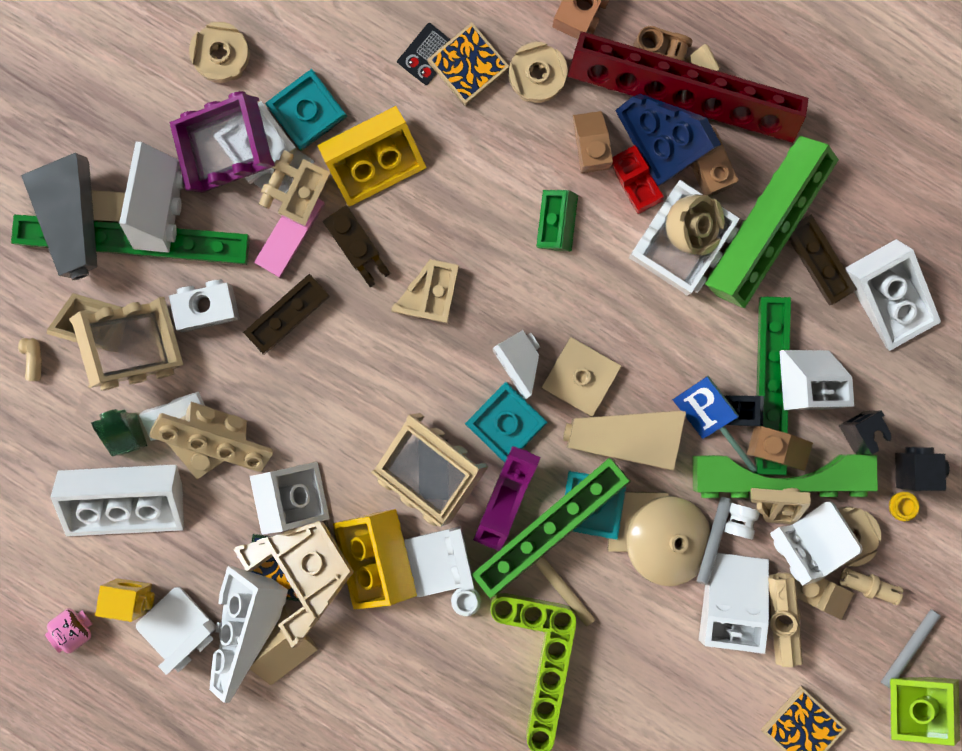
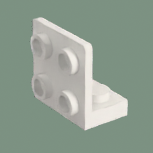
M461 526L405 539L404 544L414 578L417 597L462 588V591L474 588V579L471 575V566Z

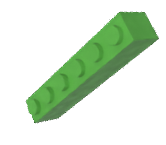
M799 136L794 145L789 149L786 158L779 169L773 174L772 180L763 194L757 199L756 205L747 219L743 221L740 230L731 244L727 246L724 255L715 269L711 271L705 283L717 297L739 307H746L839 161L828 144Z
M608 458L472 573V577L489 598L495 597L631 483V480L612 458Z

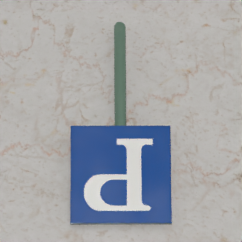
M706 376L672 399L681 411L686 412L685 417L702 439L719 429L753 473L757 471L755 465L725 428L726 424L738 418L739 415L709 376Z

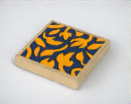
M472 22L427 59L430 66L464 106L509 70V65Z
M801 686L761 728L762 732L783 751H827L847 729Z

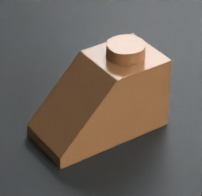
M602 111L573 115L580 172L588 173L609 170L613 160L609 133Z
M754 426L746 455L805 471L813 442L767 427Z

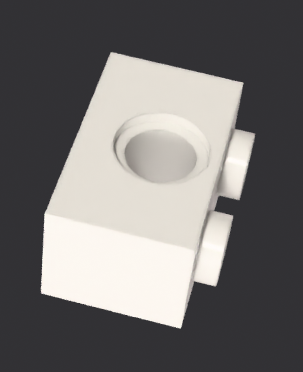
M220 279L206 282L205 288L195 290L194 286H187L177 289V294L169 295L176 330L187 332L240 320L233 286L229 283H223V280ZM208 297L210 308L206 312L201 313L198 309V303L202 298Z

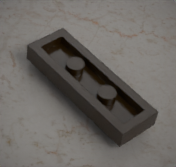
M812 214L802 219L790 236L789 241L828 305H833L855 292L857 288Z
M308 274L243 333L265 355L330 296L312 275Z

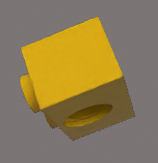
M117 578L100 585L95 616L132 622L148 613V610L152 609L155 594L151 592L152 584Z

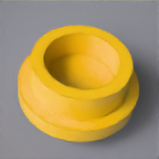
M898 492L889 501V511L897 520L910 521L919 512V501L912 493Z

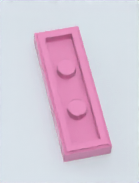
M317 199L305 226L281 216L254 263L281 278L323 209L325 202Z

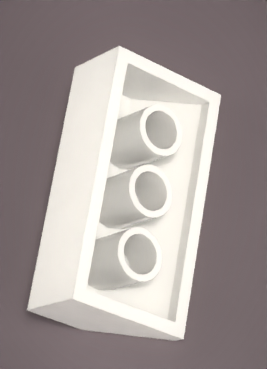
M177 465L59 470L57 472L50 498L66 536L183 531L184 529L183 489Z

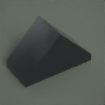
M724 395L739 415L738 418L726 425L763 426L764 396Z

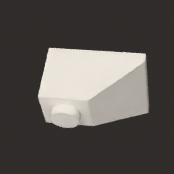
M522 330L493 347V352L525 400L532 395L539 354L536 350L540 346L532 333L526 335Z

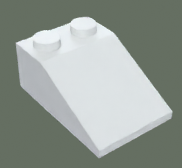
M897 239L845 268L857 288L854 293L889 351L941 323L914 250Z

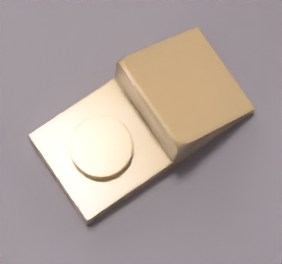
M824 578L818 582L803 586L801 582L796 580L797 599L842 620L854 595L853 592Z

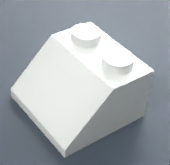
M318 462L250 476L262 535L282 532L330 519Z

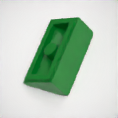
M543 190L536 248L572 251L578 195L570 190Z

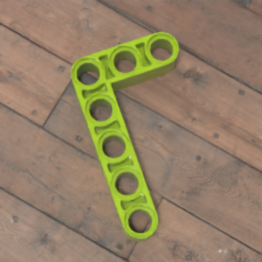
M500 593L492 599L490 604L491 615L496 622L545 632L526 737L531 751H550L555 741L575 634L576 617L573 610L565 604ZM501 601H507L512 605V610L507 615H500L495 610L496 605ZM530 607H537L541 610L540 617L535 621H530L524 616L525 611ZM565 612L570 615V621L567 625L558 626L554 623V618L558 613ZM554 642H560L565 646L562 654L554 656L549 653V646ZM548 672H555L559 675L558 681L553 685H548L543 681L544 675ZM542 702H550L554 705L553 710L548 714L540 713L537 708ZM538 731H543L548 735V738L543 743H536L532 740V736Z

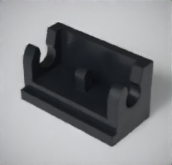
M882 410L863 411L839 425L854 453L873 455L878 452L877 442L874 441V433L876 431H881L883 438L886 441H891V432L882 418L885 416Z

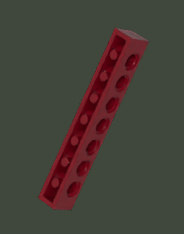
M582 31L580 32L568 77L581 82L591 83L631 96L643 94L721 123H727L794 143L807 114L808 97Z

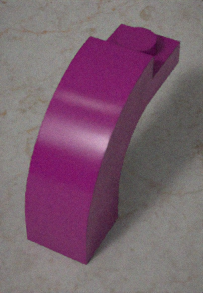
M512 446L473 541L497 551L503 548L520 503L541 457L527 450Z

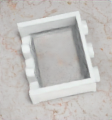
M679 180L632 251L629 259L643 266L688 296L693 290L698 293L707 280L703 276L709 266L714 268L723 255L719 250L724 242L730 243L737 234L739 228L735 227L740 218L722 207L725 225L724 229H719L717 238L721 239L719 245L706 255L689 254L680 251L670 242L667 236V215L670 208L679 199L688 195L703 194Z

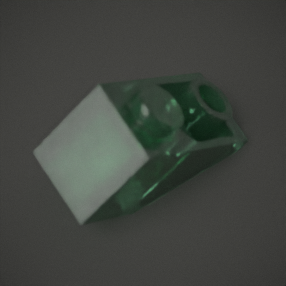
M114 409L99 414L100 420L91 422L94 431L111 456H121L148 446L137 413H127L126 409L119 411Z

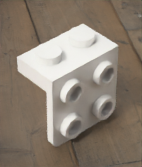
M831 501L824 502L793 525L778 527L770 533L774 539L775 548L786 558L791 566L790 571L793 577L801 582L802 586L820 581L861 554L863 550L862 545Z
M175 587L136 623V629L163 657L164 661L158 667L167 675L173 669L179 673L192 660L189 655L196 648L201 652L214 640L210 635L216 630V625L181 587Z

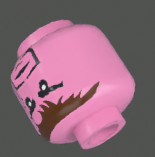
M68 608L48 622V632L45 636L58 653L61 651L72 653L91 638V632L88 627L93 623L83 610L76 613L73 609Z

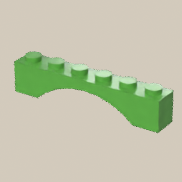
M839 454L828 464L813 472L789 478H771L755 474L739 466L728 456H692L693 491L701 492V498H719V492H731V497L748 498L751 488L771 490L797 488L800 492L807 493L820 491V497H838V491H849V496L867 497L868 491H878L877 455Z

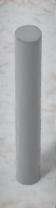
M720 497L696 581L703 585L709 584L732 500L729 498Z
M930 609L882 679V684L890 688V679L900 677L941 615Z

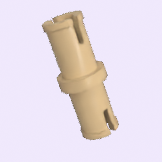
M847 567L841 573L840 579H844V581H839L841 586L862 592L867 598L872 599L876 597L893 605H898L902 600L903 594L898 593H903L902 587L881 581L876 575L871 574L867 576Z

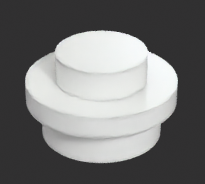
M458 588L452 595L451 604L457 614L471 616L480 608L481 598L478 591L474 588L462 591V588Z

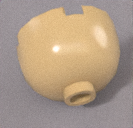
M695 194L683 197L676 201L667 215V236L670 242L682 252L696 255L711 253L721 240L717 236L719 229H724V212L720 203L716 199H711L708 195Z

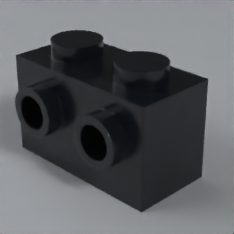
M905 447V453H895L896 488L912 491H946V478L949 476L950 467L948 460L945 459V454L934 453V447Z

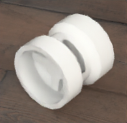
M731 503L729 509L731 517L730 521L725 524L724 532L753 540L755 534L753 525L759 519L760 513L756 509ZM738 520L746 522L745 525L738 523Z

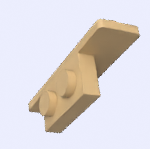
M191 402L187 408L186 421L160 413L149 435L153 439L258 472L264 469L273 454L271 448L246 440L247 420Z

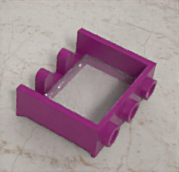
M244 91L234 92L228 95L229 99L221 102L213 101L206 103L204 109L183 112L180 114L179 119L169 122L187 191L204 193L275 166L270 154L257 102L259 101L258 97L247 95Z

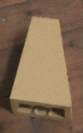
M668 411L574 418L571 424L566 423L563 441H568L567 448L674 470L686 412Z

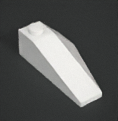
M234 566L227 567L219 594V604L224 605L222 622L216 623V632L219 633L220 643L219 649L213 653L209 689L224 703H230L280 619L288 592L285 587L272 578L247 572Z

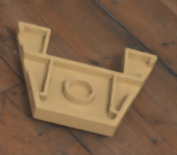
M321 521L285 531L273 537L259 539L257 542L247 545H240L233 549L247 572H252L268 559L274 557L302 603V608L278 624L291 648H296L301 644L354 573L324 522Z

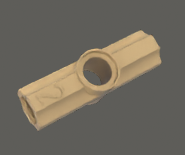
M790 573L769 575L772 615L770 626L773 631L776 664L782 667L802 665L799 623L801 613L798 609L796 579ZM787 615L792 619L793 623L784 624L779 620L778 616Z

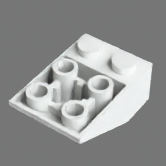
M717 553L709 584L705 585L699 632V641L704 646L765 654L769 625V559Z

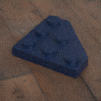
M643 94L632 96L615 110L631 141L636 145L649 166V173L657 186L666 183L721 145L706 117Z

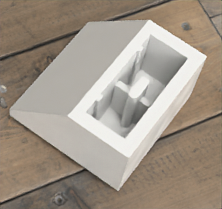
M829 350L780 351L784 410H824L854 407L852 376Z

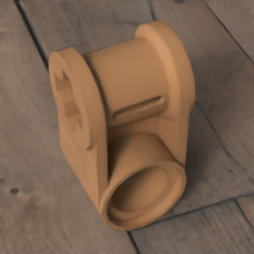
M646 26L640 30L633 46L684 61L687 49L692 46L693 40L683 34L672 33L655 26ZM642 38H650L654 42L655 47H645L642 44Z

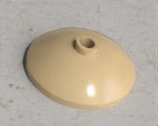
M666 496L651 500L637 511L628 528L627 551L632 565L642 577L658 585L676 586L690 581L700 571L711 532L708 521L697 506L685 499ZM679 538L681 545L676 548L675 541Z

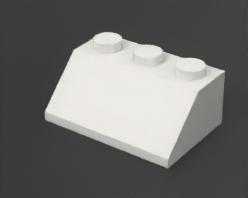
M143 142L135 143L119 224L133 249L169 253L171 242L176 240L177 228L174 223L176 215L181 213L182 202L179 196L181 189L185 188L178 159Z

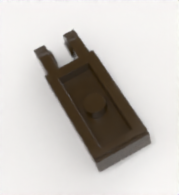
M347 205L322 221L354 269L360 272L370 288L375 285V282L370 272H367L364 268L365 264L374 260L381 275L387 277L391 274L380 259V253Z

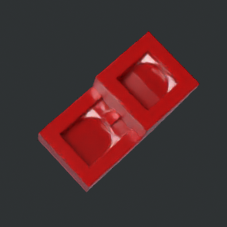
M636 145L612 157V167L637 214L664 201V196L650 175V168Z

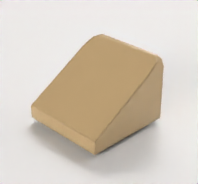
M707 44L702 45L685 59V62L716 71L720 70Z

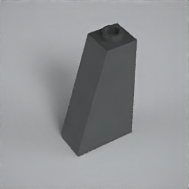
M73 153L21 175L58 275L71 278L72 280H79L89 275L88 271L97 268L98 264L89 161L87 157Z

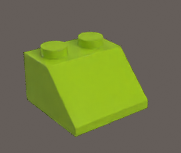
M937 677L890 679L891 740L955 746L960 741L959 679Z

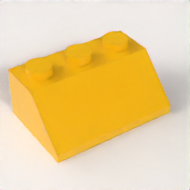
M397 106L317 145L348 207L427 168Z
M396 509L333 523L337 544L354 571L347 581L353 610L391 606L417 596Z

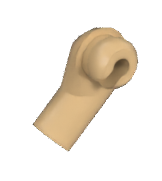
M22 338L19 341L18 350L20 353L26 354L25 379L28 381H39L42 368L40 343L35 338Z

